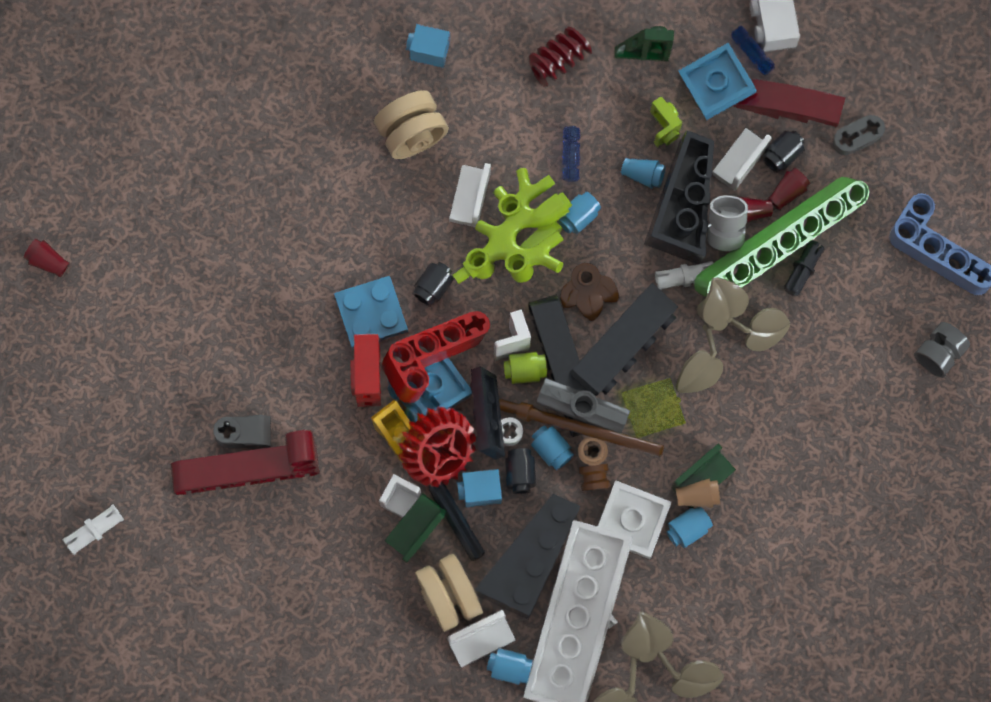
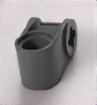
M270 416L223 417L214 425L213 431L216 442L223 448L257 449V446H261V449L271 447ZM225 427H231L232 432H235L230 434L229 439H225L222 434L225 432Z

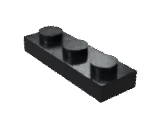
M479 366L471 369L472 381L470 383L474 398L473 416L477 427L476 444L481 453L496 460L505 457L497 376Z

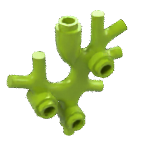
M520 168L516 171L519 183V191L516 195L508 194L502 186L494 190L493 194L499 200L498 208L505 221L497 226L490 225L482 220L477 222L475 230L486 235L489 240L483 249L476 248L467 254L466 261L462 263L464 267L453 274L458 284L470 276L473 279L475 277L478 279L491 277L495 270L493 262L498 260H505V267L511 277L520 283L531 279L534 273L533 266L535 265L545 266L556 273L561 271L563 262L549 255L552 248L564 241L558 231L532 248H521L516 243L517 234L521 230L551 225L569 213L568 209L572 207V204L563 192L559 195L555 193L535 209L529 207L532 200L555 185L550 175H547L536 184H531L528 170Z

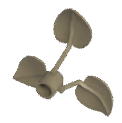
M713 277L706 299L697 307V314L705 322L703 330L707 335L710 353L700 350L686 361L678 377L676 390L680 393L699 392L713 386L719 380L723 371V363L720 359L715 358L717 351L712 330L721 331L730 322L744 333H748L745 339L747 348L753 351H764L778 343L787 333L791 322L785 313L777 308L763 309L753 317L750 327H745L736 321L734 317H738L745 312L749 301L747 293L743 288L731 281Z
M641 611L635 623L626 632L621 641L622 650L631 658L628 691L625 692L622 688H613L602 693L593 702H637V699L632 697L635 693L637 659L641 662H650L658 655L671 676L677 679L671 686L672 691L684 698H694L712 691L723 681L724 674L717 665L708 661L690 663L681 670V673L676 672L663 654V651L667 650L673 643L671 630L660 620Z

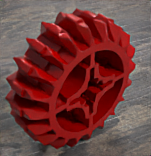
M438 406L436 411L427 408L426 416L417 413L418 420L415 423L408 421L411 428L409 431L402 432L405 440L398 443L402 449L398 456L403 461L401 464L403 469L407 471L413 480H417L426 486L430 484L431 486L438 487L441 481L443 484L448 485L450 478L458 480V473L460 471L467 472L466 463L474 462L470 453L477 451L475 445H473L476 441V436L472 433L474 431L472 424L468 422L464 415L458 414L452 408L446 409Z

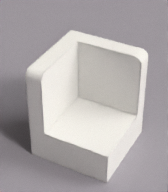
M393 474L380 498V506L403 517L419 498L421 490L418 486Z

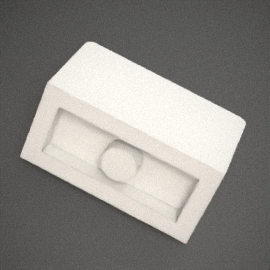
M745 128L713 170L712 175L735 191L763 155L772 137L767 134L762 140Z
M485 163L484 169L462 165L449 218L450 222L472 227L476 226L481 216L491 173V164Z
M522 309L510 313L509 329L512 337L495 342V361L508 358L511 354H521L529 351L531 336Z
M503 610L448 636V642L461 668L491 654V652L497 651L498 648H503L516 641L505 619Z

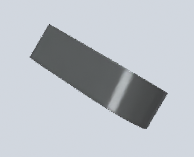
M876 115L865 116L840 128L833 138V148L841 155L853 154L879 141L885 132V124ZM868 123L871 127L877 126L875 135L872 132L862 135L861 132L865 131ZM842 135L846 139L856 136L852 140L850 147L847 144H840Z

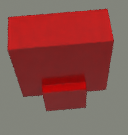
M378 334L354 335V360H350L351 393L355 395L358 407L381 406V348Z

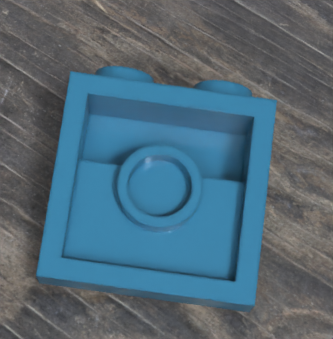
M449 358L425 367L429 377V385L418 401L415 403L401 401L407 408L405 409V414L410 422L415 423L418 420L417 413L426 416L427 408L434 409L435 411L438 406L451 409L471 397L470 386ZM388 380L389 394L396 401L400 400ZM407 382L409 386L417 389V386L414 383Z

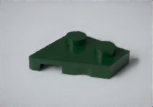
M654 26L650 29L645 28L615 46L614 58L669 62L674 42V30H667L663 26Z

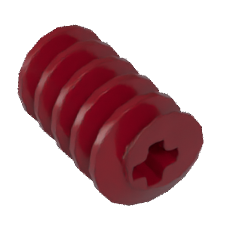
M569 26L564 29V34L559 33L555 36V41L549 40L546 42V47H539L537 54H529L528 62L536 79L541 85L547 87V76L553 81L557 80L555 70L565 74V63L571 68L575 67L573 57L583 61L584 57L581 51L584 50L591 55L592 49L584 36Z

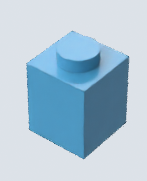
M416 24L414 34L409 33L406 50L410 51V60L444 68L450 44V32Z
M499 469L463 473V482H457L459 500H465L466 507L501 504L502 502Z

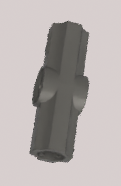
M547 378L543 383L536 403L570 416L573 420L622 433L630 413L628 409L596 398L589 391H578ZM579 401H586L590 404L591 411L580 413L577 411L575 404Z

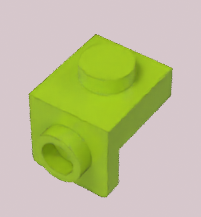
M661 96L652 102L650 113L663 128L655 137L654 144L657 147L663 143L666 145L673 143L680 136L679 132L683 123L678 117L679 114L675 106L671 102L666 103Z

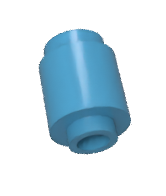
M585 192L583 195L578 194L571 201L572 207L568 209L569 213L558 220L559 225L568 234L571 232L575 234L580 233L598 216L597 212L601 210L599 202L588 192Z
M544 425L532 435L534 441L531 443V446L549 467L553 466L556 471L574 457V454L570 451L572 447L554 426L547 428Z
M702 507L690 508L668 523L669 530L666 533L674 546L680 544L681 547L686 548L706 535L708 529L713 524Z
M498 648L497 654L491 652L486 670L492 671L491 678L517 685L520 682L527 684L533 660L527 659L524 654Z

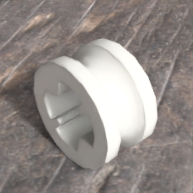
M511 417L501 420L503 434V427L505 425H508L509 428L511 425L516 427V437L511 439V436H509V439L503 437L504 445L513 446L519 443L523 435L521 423Z

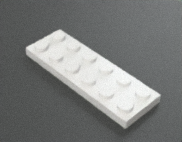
M573 520L524 698L537 702L588 701L633 540L632 536Z

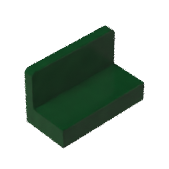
M719 443L674 481L671 488L675 493L676 488L685 487L710 478V481L717 480L719 486L736 471L720 452L722 447Z
M422 493L384 541L403 555L402 560L407 563L445 517L446 511Z

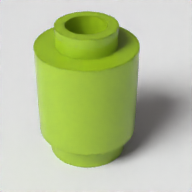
M537 352L509 355V361H504L505 379L511 378L512 384L539 382L540 378H547L545 354L538 355Z

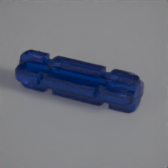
M743 26L737 27L731 33V38L737 45L740 44L741 50L754 65L757 64V69L764 76L772 72L775 68V63L770 57L766 58L764 50L752 36L749 37V33Z
M567 126L563 129V139H566V141L563 142V165L565 167L562 169V178L567 182H575L579 180L580 170L577 169V166L580 165V143H577V140H580V129L576 126Z

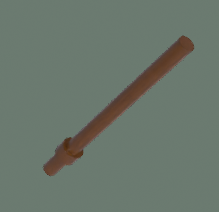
M499 399L500 411L516 415V418L526 422L534 420L661 457L663 454V445L535 409L534 405L525 402L518 404Z

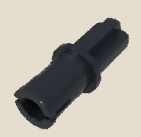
M813 240L809 241L799 260L794 261V269L784 285V289L788 294L798 296L809 276L814 275V267L825 250L823 245L817 248L820 243Z

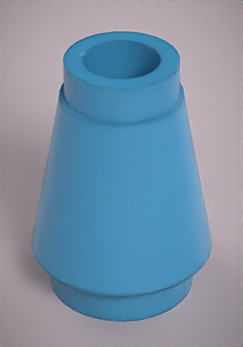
M625 158L621 174L651 189L653 187L660 188L665 176L666 166L656 160Z

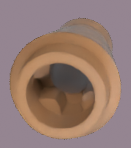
M589 436L584 438L578 446L579 458L587 465L595 466L601 464L608 454V447L605 441ZM593 448L599 449L598 456L595 458L589 455Z
M710 478L685 487L676 488L678 506L713 508V505L720 504L717 480L710 481Z

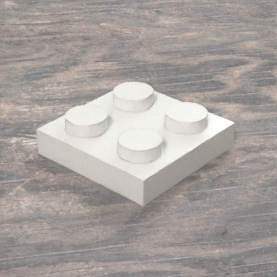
M615 480L598 527L632 536L633 540L629 551L650 559L671 502Z

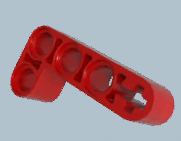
M479 311L469 312L393 343L382 360V369L398 398L405 403H415L418 401L429 385V377L425 367L479 345L490 329L489 318ZM444 336L451 338L453 342H449ZM419 346L426 348L428 353L422 351ZM393 357L400 358L403 363L397 362ZM407 382L414 383L417 386V389L409 386Z

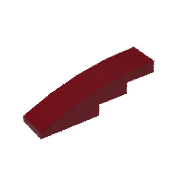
M751 79L757 92L732 106L775 119L781 116L806 124L811 120L837 127L846 97L789 84Z

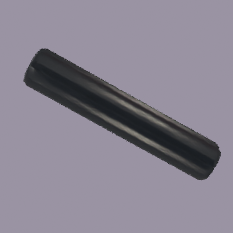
M441 481L438 487L429 485L431 495L436 503L446 511L445 518L470 560L475 561L481 558L485 551L445 484Z

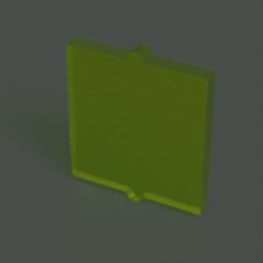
M671 378L621 393L626 409L630 410L627 419L631 421L636 438L686 424L679 404L681 399L676 395Z

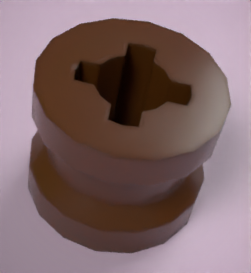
M608 463L578 467L579 474L583 476L582 491L611 487V482L607 479L606 472L609 470Z

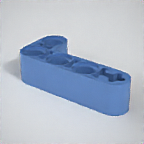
M914 195L890 231L889 240L891 244L974 295L986 293L991 287V265L925 226L935 210V203L929 195ZM913 206L922 207L925 215L917 214ZM898 229L907 230L911 238H903L899 234ZM923 244L932 245L936 253L930 254L925 251ZM949 259L957 260L961 265V269H955L950 266ZM968 268H971L968 275H965L964 273L966 272V270ZM978 275L984 277L982 283L977 281Z

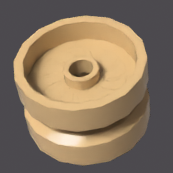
M416 91L404 95L389 103L375 116L374 124L381 136L388 137L385 145L394 159L412 157L434 146L448 133L449 127L440 113H435L437 105L428 91Z
M454 553L439 560V568L444 578L443 580H440L434 568L429 565L415 572L425 603L444 633L458 626L459 619L454 609L456 605L462 616L467 620L483 614L476 594Z

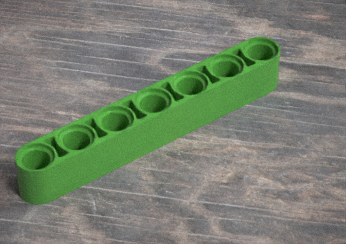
M849 177L838 178L745 241L742 247L732 250L701 271L694 281L696 292L707 297L713 277L731 281L741 288L862 206L869 197L867 184ZM830 203L829 209L826 211V207ZM807 218V223L803 227V222ZM784 234V239L780 243V238ZM761 249V255L757 259V253ZM738 265L736 274H733L735 267Z

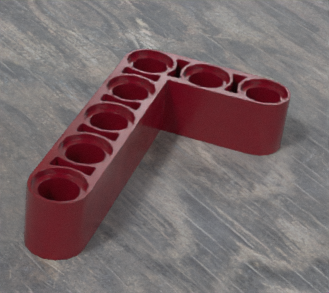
M310 430L289 432L285 434L286 445L173 462L170 464L173 492L175 495H185L186 491H191L192 494L216 490V487L227 489L246 486L245 483L250 482V485L275 482V478H280V481L303 478L305 474H310V476L318 475L320 469L313 433Z

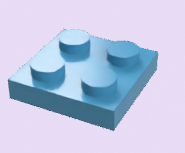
M729 43L678 71L706 120L757 92Z
M390 276L334 293L352 350L354 349L355 334H378L379 341L408 332Z

